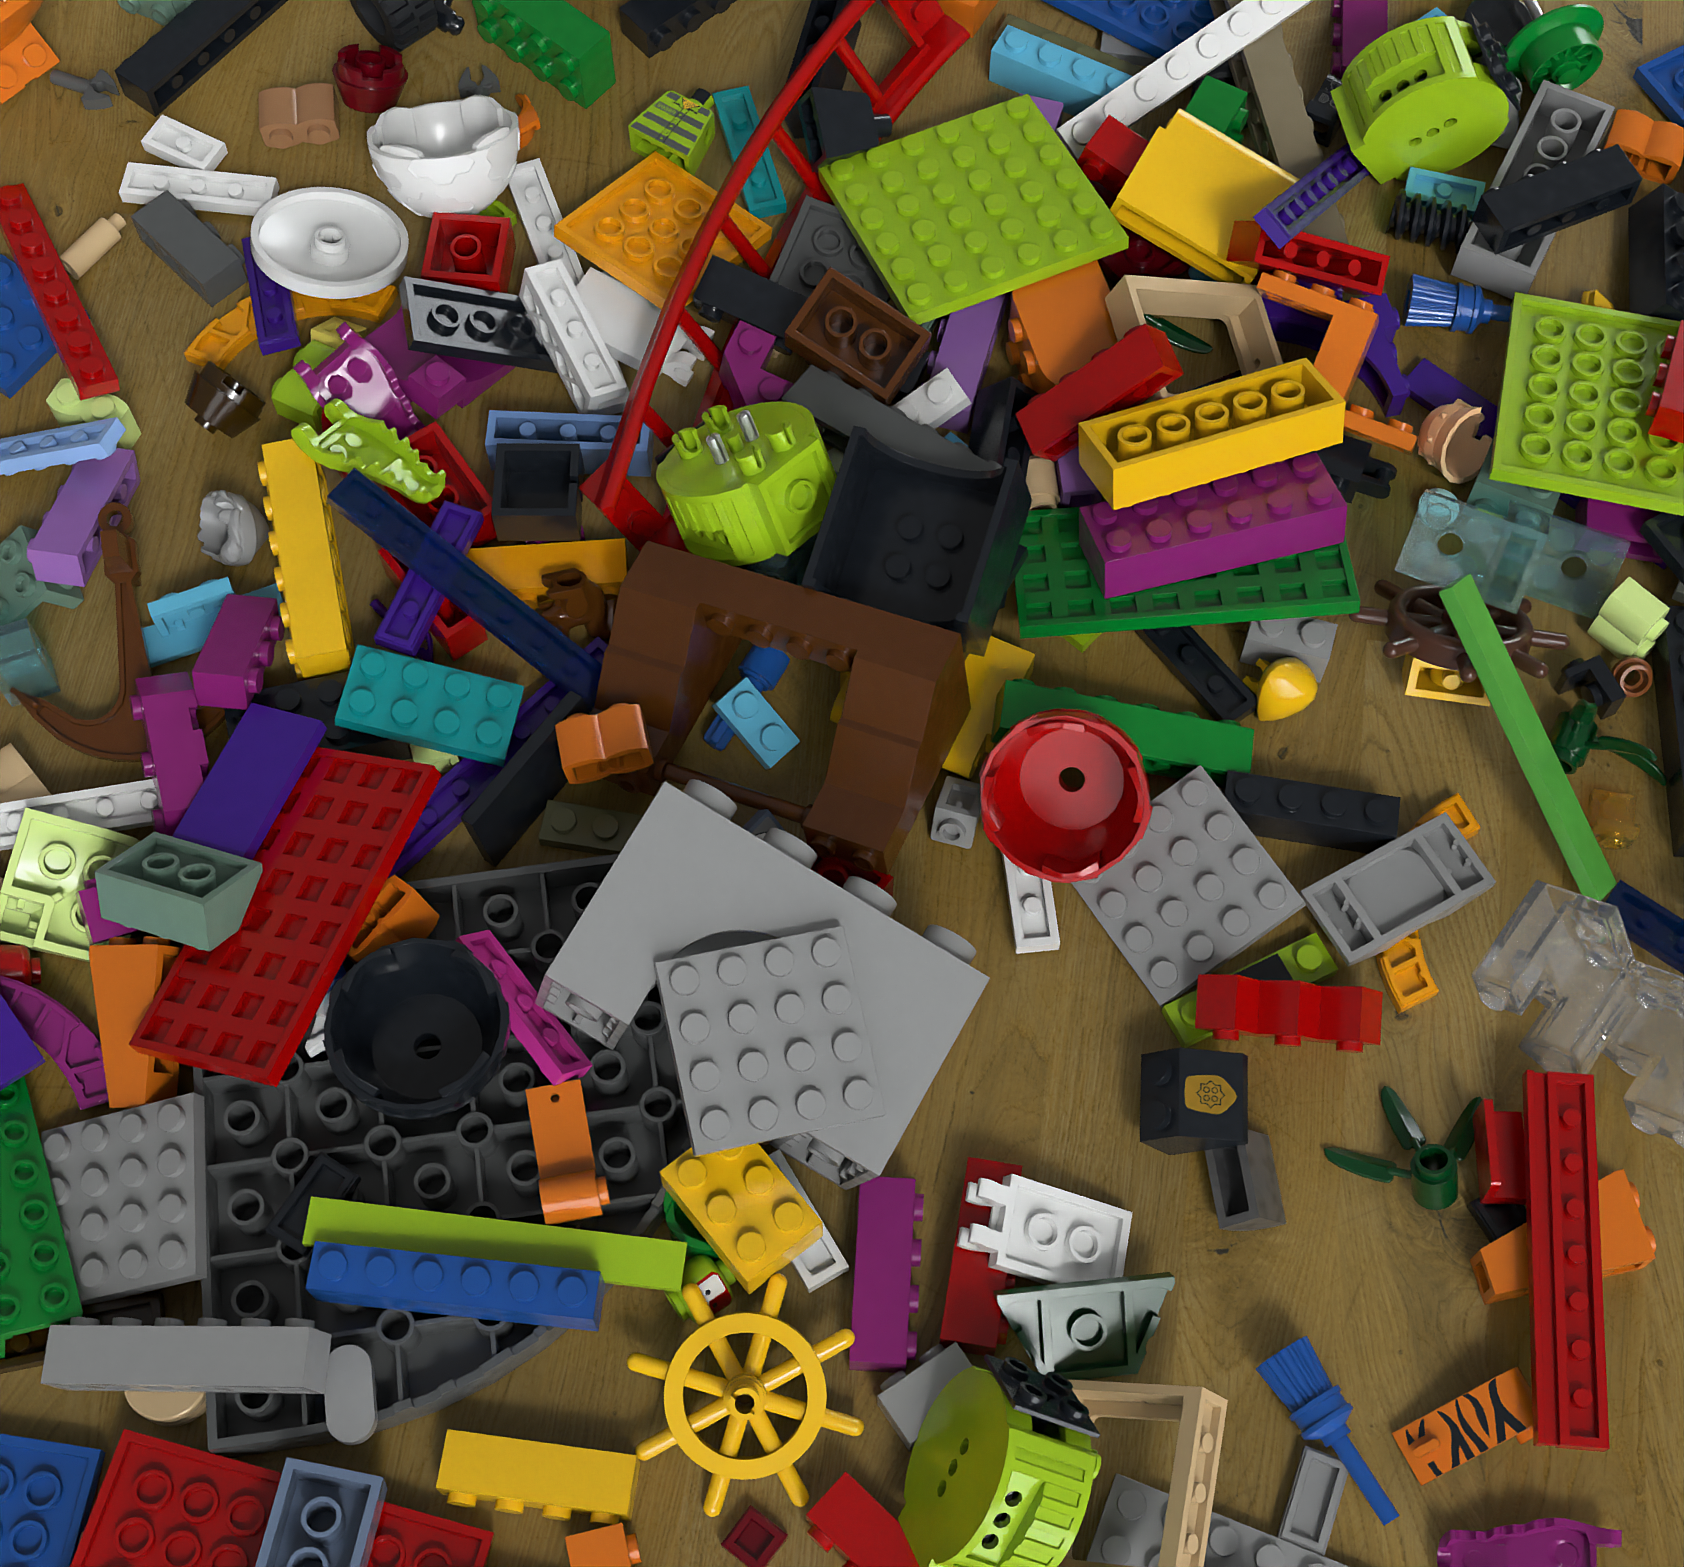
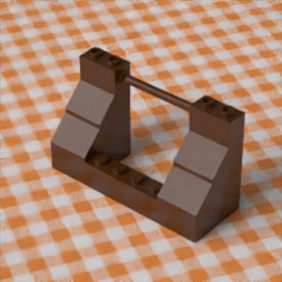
M646 541L619 588L610 641L604 653L595 706L590 715H597L617 703L639 704L646 721L654 763L633 772L610 774L602 778L603 780L615 783L627 792L634 794L642 792L651 796H655L661 783L666 782V780L685 786L690 779L699 780L715 787L733 802L758 810L768 809L773 815L800 823L801 828L804 830L807 845L817 855L824 858L836 857L851 862L860 870L866 872L875 870L888 875L971 710L960 633ZM742 639L748 640L761 648L771 647L787 652L800 660L810 659L826 664L839 672H851L842 715L836 728L825 783L813 805L809 804L807 807L673 764Z

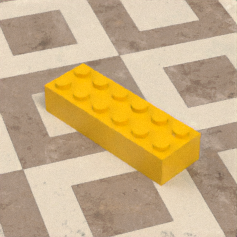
M1302 358L1078 423L1079 464L1113 510L1130 507L1140 502L1170 495L1177 491L1207 484L1214 480L1244 473L1248 470L1343 443L1346 401L1307 358Z
M293 439L262 444L264 461L257 462L261 483L263 486H266L268 496L263 497V504L268 521L272 520L273 531H269L268 536L274 556H277L279 566L274 567V574L279 592L283 591L285 601L280 603V612L284 627L289 628L291 638L285 640L289 662L295 666L298 682L350 671L356 650L327 478L323 467L304 453Z

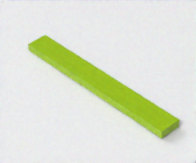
M312 1196L302 1241L305 1247H314L315 1241L600 1271L604 1282L608 1284L681 1292L687 1251V1242Z

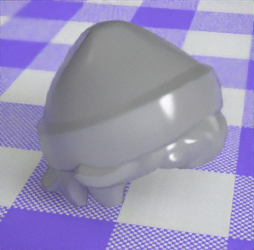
M215 490L209 492L202 499L200 508L201 520L199 523L201 530L197 535L198 540L204 543V546H201V552L210 555L213 560L224 565L237 567L249 564L268 538L270 529L264 516L254 504L247 501L240 494L226 492L225 490Z

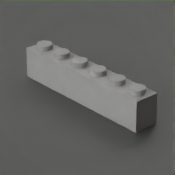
M72 1317L70 1325H50L40 1382L44 1385L73 1391L325 1394L332 1335L315 1329V1321L299 1318L285 1319L284 1326H271V1321L258 1318L241 1319V1326H227L228 1321L216 1318H199L197 1326H184L185 1321L181 1319L155 1318L154 1326H141L142 1320L134 1318L116 1317L113 1318L112 1325H99L100 1320Z

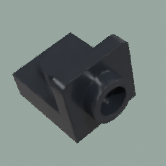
M1600 655L1586 661L1583 658H1578L1565 665L1560 672L1562 674L1554 687L1558 695L1580 687L1582 698L1588 703L1597 705V715L1601 720L1616 714L1627 696Z

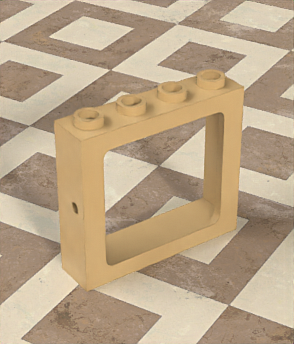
M1124 275L1105 297L1118 342L1124 338V334L1129 329L1146 324L1144 314L1220 319L1227 326L1242 376L1283 364L1262 297L1256 288L1257 285ZM1164 387L1139 405L1177 394L1167 393L1166 387Z
M1069 1380L1073 1385L1072 1390L1078 1400L1088 1408L1089 1417L1093 1423L1099 1417L1180 1422L1158 1567H1204L1228 1400L1204 1387ZM1073 1544L1058 1566L1135 1567L1074 1560L1072 1557Z

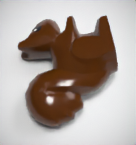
M576 568L542 575V584L549 588L546 591V596L549 600L540 602L537 605L538 609L543 611L541 612L542 619L536 625L537 632L541 637L558 645L563 652H568L570 629L580 625H584L587 633L594 639L599 637L603 641L610 640L617 599L606 600L602 589L594 582L588 580L584 572Z

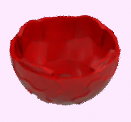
M1050 709L1037 712L1019 720L997 742L990 754L988 753L979 773L981 816L986 836L1013 864L1023 869L1024 873L1060 883L1098 878V875L1120 862L1137 842L1143 839L1151 819L1153 806H1150V785L1139 748L1120 727L1098 714L1085 710ZM1067 767H1076L1084 774L1085 782L1079 787H1070L1063 782L1061 771Z

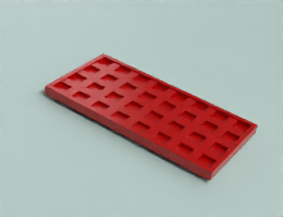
M317 747L253 858L254 861L262 863L263 871L239 930L210 952L198 950L186 944L183 946L128 1045L140 1054L277 1087L442 776L436 767L429 764Z

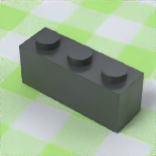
M166 190L130 216L140 240L211 307L248 281L242 266L245 263V259L240 251L233 244L225 245L214 226L208 221L202 223L197 218V214L192 206L185 199L178 201Z

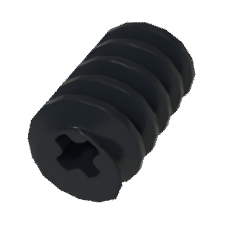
M1401 189L1396 195L1386 233L1390 227H1394L1395 239L1399 240L1407 230L1409 231L1410 243L1412 244L1423 234L1425 247H1430L1433 241L1439 238L1441 251H1445L1452 241L1455 242V254L1458 255L1468 233L1472 214L1470 217L1467 216L1466 204H1461L1456 212L1452 213V203L1450 200H1446L1438 210L1436 197L1433 196L1422 206L1421 193H1415L1410 202H1407L1406 190Z

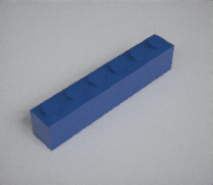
M315 1241L305 1289L316 1301L598 1332L605 1282L600 1271Z

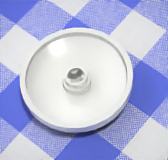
M309 187L283 193L271 199L259 209L253 218L250 231L251 252L259 268L281 286L312 297L347 299L372 294L393 283L403 272L408 259V233L401 219L380 201L365 194L342 188Z

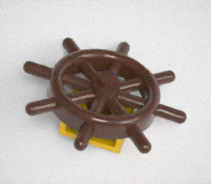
M1447 577L1443 580L1442 584H1422L1402 589L1384 579L1378 580L1374 585V590L1378 595L1390 601L1388 610L1360 606L1359 613L1349 614V618L1357 623L1384 626L1385 633L1390 642L1384 645L1383 654L1390 659L1405 655L1401 672L1405 695L1490 707V701L1477 676V672L1439 595V591L1456 580V578ZM1479 590L1515 668L1537 679L1546 677L1549 668L1546 663L1529 655L1531 646L1564 650L1570 645L1568 635L1534 629L1531 620L1526 615L1532 609V604L1528 599L1521 598L1509 602L1497 595Z

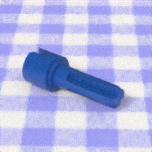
M753 644L738 667L741 679L747 677L760 694L762 691H772L788 667L790 659L781 650L771 647L761 648ZM717 714L705 732L703 740L713 749L722 751L735 733Z

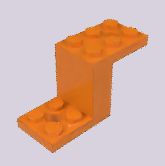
M1274 269L1272 275L1262 272L1256 287L1261 297L1330 322L1313 366L1347 403L1379 324V316L1377 313H1374V305L1354 297L1350 298L1349 303L1336 299L1337 296L1334 295V290L1319 284L1312 283L1310 289L1298 285L1297 277ZM1351 404L1349 410L1345 409L1344 431L1412 456L1418 441V436L1411 434L1413 426L1390 418L1387 425L1373 420L1375 412Z

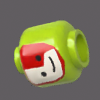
M695 1255L685 1262L681 1292L664 1290V1293L683 1322L690 1319L696 1323L682 1296L683 1287L688 1283L697 1284L713 1314L716 1315L732 1303L733 1293L730 1285L735 1283L736 1279L721 1259L714 1262L707 1255Z

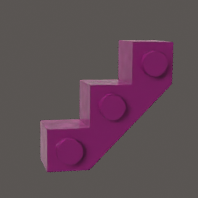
M741 320L724 350L719 371V377L724 389L727 388L734 404L733 410L758 403L782 402V397L794 384L765 371L771 359L776 336Z
M187 672L136 678L137 694L129 695L133 721L141 720L146 734L148 751L140 752L144 778L152 777L157 791L159 809L151 810L154 832L168 836L173 835L208 776L209 761L203 731L199 729L196 717L197 701L195 691Z

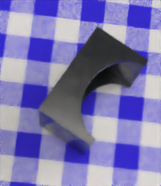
M853 426L803 578V587L960 633L963 652L984 657L1032 504V498L1019 461L1006 458L1003 467L990 471H970L945 467L919 460L894 450L874 438L866 428Z

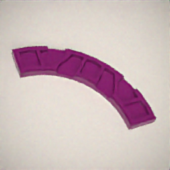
M0 976V994L31 1040L53 1058L66 1076L75 1093L80 1110L108 1103L101 1042L79 1017L49 995L20 981Z

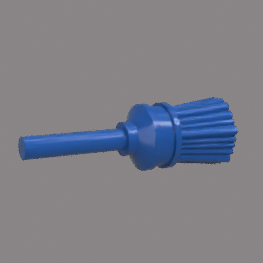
M1412 274L1407 284L1403 303L1402 326L1448 327L1449 332L1457 330L1464 331L1465 334H1472L1480 323L1488 324L1490 320L1509 322L1511 306L1493 304L1492 299H1485L1480 285L1467 286L1460 282L1454 285Z
M1304 1336L1259 1365L1256 1371L1292 1413L1289 1419L1291 1422L1296 1423L1301 1431L1300 1436L1302 1439H1321L1326 1448L1330 1445L1332 1446L1383 1526L1399 1517V1513L1347 1436L1351 1430L1346 1422L1353 1410V1406L1351 1403H1347L1340 1392L1341 1388L1339 1385L1332 1386L1308 1337Z

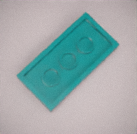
M357 644L335 716V726L504 767L525 686Z

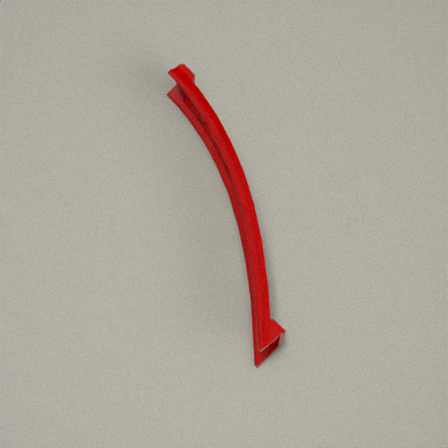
M850 0L800 62L765 112L728 172L696 232L663 304L631 387L608 459L578 487L639 552L646 541L688 552L668 505L666 504L662 517L626 478L643 423L666 448L673 444L671 438L675 433L649 403L678 325L714 368L692 427H696L703 421L701 416L704 412H708L710 416L708 409L713 406L725 405L727 412L733 410L734 404L727 388L724 389L719 377V371L724 350L735 331V326H732L720 351L685 309L715 239L721 230L753 270L752 272L768 280L770 279L806 195L835 206L819 180L818 172H812L811 165L782 127L783 120L821 66L835 51L862 91L870 97L873 114H889L893 125L929 80L971 37L963 26L943 12L936 0H880L911 48L879 86H877L844 38L876 0ZM773 139L802 178L806 188L778 232L767 256L763 259L731 219L729 213L749 175Z

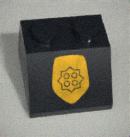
M1174 1048L1141 1054L1140 1142L1167 1155L1248 1144V1056L1243 1053L1190 1048Z

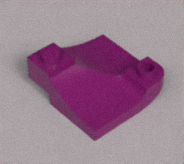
M402 305L391 319L364 338L391 365L398 379L399 386L409 402L413 401L436 420L456 404L463 409L515 368L514 366L408 350Z

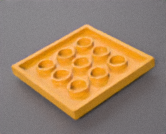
M654 151L555 224L554 237L662 310L696 232L718 192L657 151ZM734 203L729 216L753 247L758 250L771 239L772 227ZM721 230L714 241L686 306L693 301V295L712 255L735 265H739L744 261Z

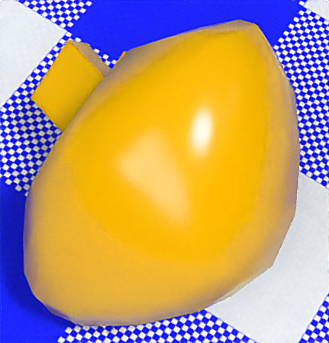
M1296 657L1281 658L1272 663L1259 658L1255 664L1263 672L1260 680L1257 681V679L1247 675L1243 679V682L1256 694V709L1260 721H1276L1303 711L1315 699L1318 690L1314 673L1308 665Z

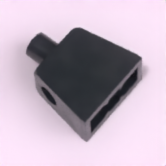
M811 87L797 102L812 172H818V168L831 165L837 160L848 159L856 154L867 152L871 148L879 147V138L889 137L892 133L891 117L889 114H873L870 97L866 93Z

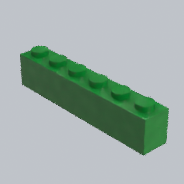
M1027 679L1005 680L996 697L991 734L992 743H997L1010 730L1012 725L1029 715L1050 709H1079L1098 714L1124 730L1139 748L1146 773L1182 779L1201 765L1216 786L1221 788L1228 770L1251 773L1254 729L1242 727L1240 723L1233 720H1219L1216 722L1201 719L1198 714L1193 712L1171 713L1161 711L1152 704L1141 703L1131 705L1121 703L1116 698L1108 695L1091 697L1077 694L1074 689L1068 687L1051 689L1036 686L1033 681Z

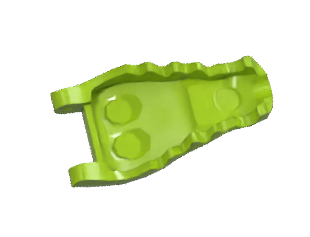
M338 398L332 399L324 407V414L333 425L318 436L307 423H300L291 430V436L297 446L315 462L330 469L346 472L349 475L361 476L396 490L415 503L426 504L438 498L444 490L445 471L440 470L436 474L429 469L427 463L420 462L419 450L417 448L413 450L410 447L408 437L400 441L395 427L389 430L384 420L366 418L353 412Z

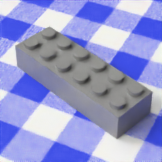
M1543 80L1489 189L1494 187L1502 188L1517 182L1528 174L1536 175L1550 170L1560 162L1574 161L1597 149L1615 107ZM1473 222L1460 247L1450 275L1475 285H1480L1485 289L1513 299L1515 292L1528 294L1557 232L1495 255Z

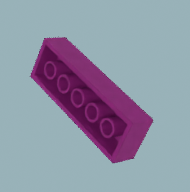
M1317 452L1268 464L1244 473L1214 480L1207 484L1187 488L1170 495L1140 502L1130 507L1113 510L1107 501L1080 507L1079 545L1104 598L1108 599L1343 543L1348 505Z

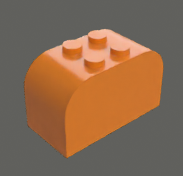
M1098 260L1012 291L1008 320V342H1006L1007 357L1009 363L1016 365L1020 373L1018 374V381L1038 394L1046 393L1059 384L1062 376L1079 370L1091 361L1095 353L1102 349L1110 348L1118 342L1105 301V297L1109 294L1110 289Z

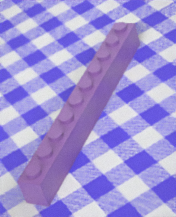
M1029 95L1056 132L1057 128L1061 126L1064 103ZM1010 292L950 313L948 320L942 318L937 334V342H941L939 351H931L927 374H931V379L948 368L972 404L939 427L968 434L975 411L978 390L982 388Z

